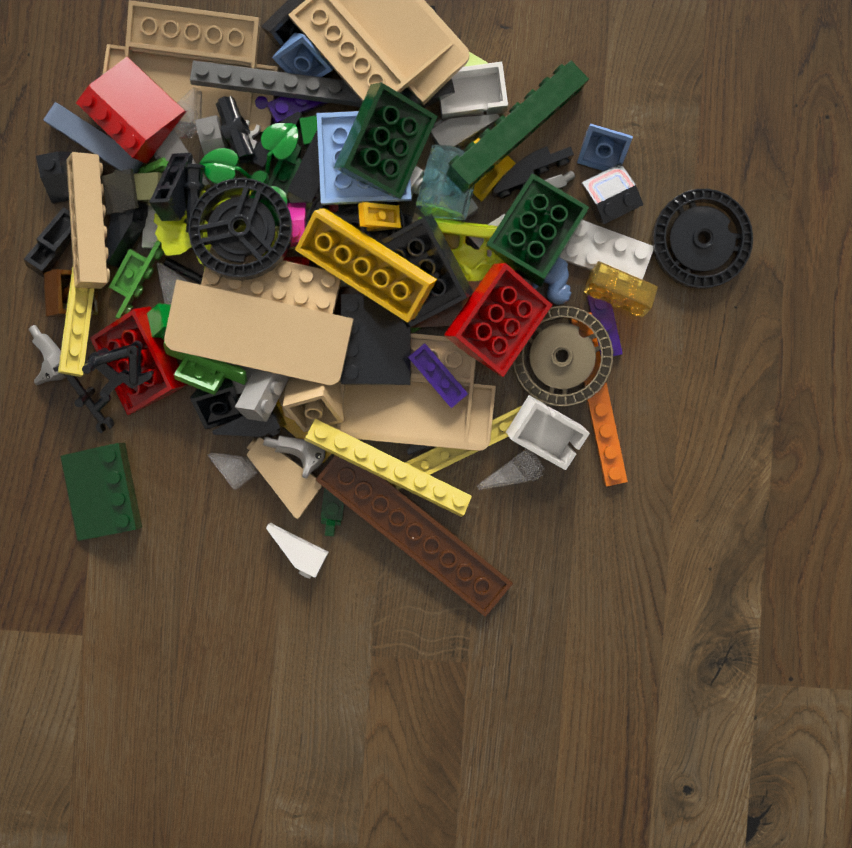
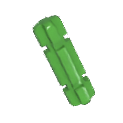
M162 157L140 168L139 173H162L169 161Z

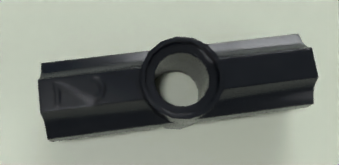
M224 96L218 99L216 107L223 123L221 130L226 140L230 143L232 150L238 155V163L242 164L253 161L256 154L248 136L250 135V129L240 114L235 98Z

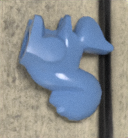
M560 257L544 281L549 285L547 298L556 305L567 303L571 296V287L566 284L569 278L568 263ZM531 282L532 287L536 289L538 286Z

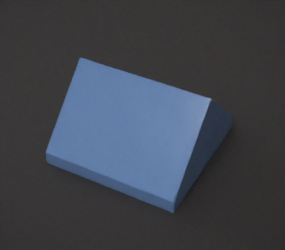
M294 33L272 57L286 73L323 77L333 70V67L304 34Z
M590 124L586 131L577 163L602 171L619 163L623 164L633 136Z

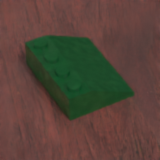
M382 82L371 84L334 168L357 181L401 199L438 116Z
M532 173L486 246L522 277L541 287L585 218L589 206Z
M115 443L60 456L78 541L142 528L125 443Z

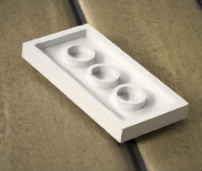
M583 220L560 258L573 265L639 288L651 258L653 246Z

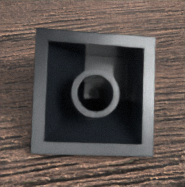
M57 151L36 156L40 178L52 204L69 201L67 158L72 152Z
M224 379L215 395L197 389L190 396V400L205 430L229 423L243 416L235 408L241 395L237 394L233 381L230 379Z

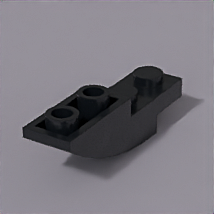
M546 146L526 156L500 179L493 190V198L499 196L500 199L512 195L511 191L517 189L521 191L532 173L534 175L535 173L542 175L549 172V168L557 165L560 168L570 163L569 160L574 155L572 148L568 147L550 154Z

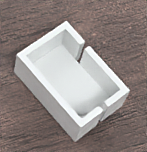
M502 62L463 67L452 77L455 93L439 101L443 121L450 118L483 115V111H486L487 115L506 113L508 101Z
M530 395L506 431L512 441L564 470L568 468L576 456V452L568 445L569 441L579 450L590 434L581 424L553 408L547 407L544 403Z

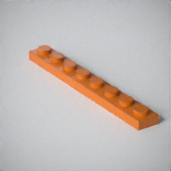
M569 319L570 324L580 328L579 334L581 337L585 338L594 334L584 323ZM597 338L592 339L594 346H599ZM600 351L596 352V361L591 374L583 382L584 388L591 383L599 370L601 363ZM605 383L600 391L587 399L603 479L607 487L628 481L607 383Z

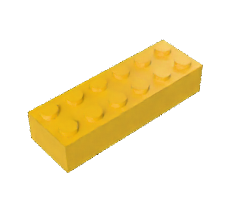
M326 208L313 212L295 248L297 252L407 323L416 318L437 281L428 273Z

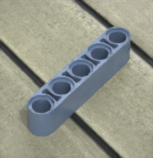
M54 102L43 119L47 124L91 153L99 155V158L123 174H137L144 163L132 158L115 140Z

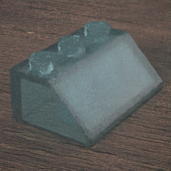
M432 145L416 202V207L425 216L432 213L434 218L466 220L474 186L464 194L446 175L450 167L448 163L456 155L461 157L465 153L464 150L450 145Z

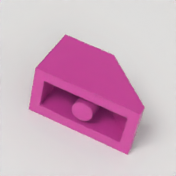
M306 202L287 203L293 223V237L290 247L297 246L306 228Z

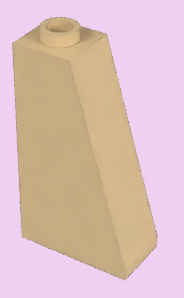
M263 437L254 438L247 447L250 450L247 453L248 458L292 515L299 519L320 491L322 485L315 480L317 476L313 473H310L307 479L302 478L303 466L287 454L275 452V448L264 446Z

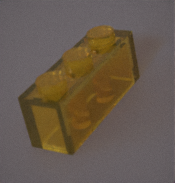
M598 261L590 271L584 293L591 295L593 298L608 302L614 307L627 310L633 315L644 317L653 306L658 286Z

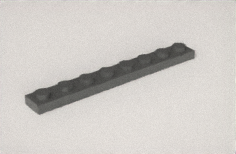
M194 60L192 63L191 85L361 107L363 103L344 80Z

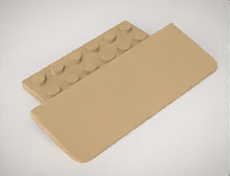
M129 0L126 47L107 44L103 74L128 57L186 111L180 121L195 123V120L217 115L220 117L216 107L218 99L224 96H232L235 98L241 116L245 121H250V131L255 130L256 125L261 126L260 132H264L271 125L272 116L267 107L265 109H258L255 105V100L259 96H264L270 102L275 100V96L191 85L192 63L194 60L279 72V67L257 64L261 22L259 17Z
M305 0L288 14L293 23L362 101H364L371 84L382 82L399 93L408 88L424 105L469 60L468 48L425 0Z
M212 246L209 251L215 258L229 264L241 265L257 261L251 255L245 258L244 263L232 262L222 258L215 252ZM282 260L272 271L263 276L249 280H232L213 273L205 266L201 285L176 279L164 340L166 346L173 351L324 385H335L341 379L354 320L333 314L342 280L327 270Z
M411 333V354L425 343L466 390L468 395L451 409L411 362V385H343L340 379L339 387L344 422L330 426L356 439L481 451L489 446L491 440L496 386L474 384L476 359L459 349L445 336Z

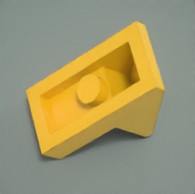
M369 202L358 204L360 227H367L368 232L401 228L399 206Z

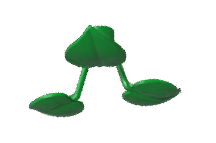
M276 123L264 130L261 136V143L263 148L269 151L265 171L258 170L253 175H250L241 167L236 166L239 158L233 150L218 148L206 154L200 161L201 165L206 166L203 172L215 184L234 179L236 170L248 179L261 181L268 185L271 156L273 154L277 159L284 160L293 154L298 143L297 126L293 123ZM270 186L280 194L287 205V197L284 191L276 186ZM261 199L260 202L271 212L275 226L279 227L280 221L277 212L267 201Z

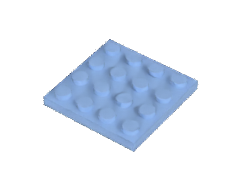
M359 111L317 113L321 205L411 201V180H409L402 198L398 199L357 181L334 168Z

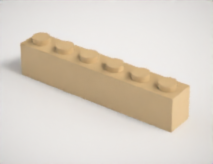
M72 152L67 158L74 288L101 289L110 279V271L106 269V261L108 259V248L105 247L107 228L103 224V218L106 213L105 205H102L104 185L101 184L100 179L103 165L99 163V155Z

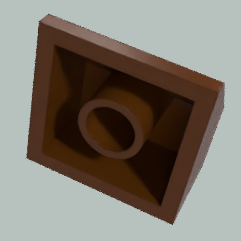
M55 269L44 273L46 317H66L72 270ZM94 288L91 316L99 315L98 289Z

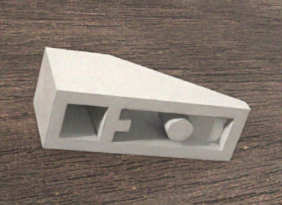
M272 523L268 524L266 529L294 567L300 570L299 574L309 579L311 576L316 577L329 552Z

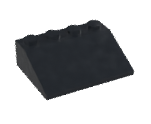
M432 213L379 242L437 279L416 318L408 322L410 327L473 294L470 284Z
M341 294V316L354 320L341 375V384L411 385V361L408 358L411 355V327L409 323L364 294Z

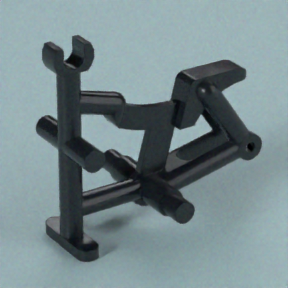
M134 341L131 345L110 351L107 348H102L88 356L82 371L85 374H89L97 369L110 380L100 392L101 398L96 403L91 398L95 393L94 387H88L85 390L76 376L64 374L79 395L74 402L75 406L82 407L84 404L98 422L96 429L99 433H103L106 430L103 423L109 429L115 425L112 418H105L101 412L110 402L111 392L123 382L130 388H135L148 381L154 375L153 370L141 373V350L143 349V344L140 341ZM129 357V371L125 369L118 373L108 364L109 362ZM59 363L53 367L55 372L59 369Z

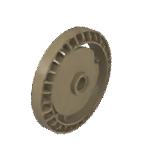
M570 306L551 307L535 330L539 334L535 339L530 337L528 340L532 344L530 349L532 370L540 381L550 386V391L548 392L541 388L529 374L525 360L528 342L513 362L514 370L524 389L539 401L556 406L575 405L593 397L606 383L613 365L612 342L602 323L588 312ZM569 318L584 323L594 334L583 338L579 334L580 328L568 323L554 324L544 330L540 326L554 319ZM597 338L600 345L595 347L592 339ZM561 350H566L569 355L568 360L561 363L557 359V354ZM601 350V363L594 379L582 390L568 394V388L578 386L589 377L595 365L596 352ZM555 388L563 389L562 395L554 394Z

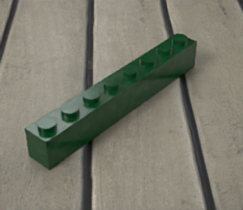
M572 60L565 66L563 64L559 65L551 78L547 76L538 85L539 89L536 91L532 89L524 97L525 101L523 103L517 102L509 110L510 114L508 116L502 115L494 123L495 127L492 130L487 128L479 136L480 140L476 144L471 142L464 149L465 153L461 157L456 155L448 163L450 167L446 175L464 194L584 88L589 78Z

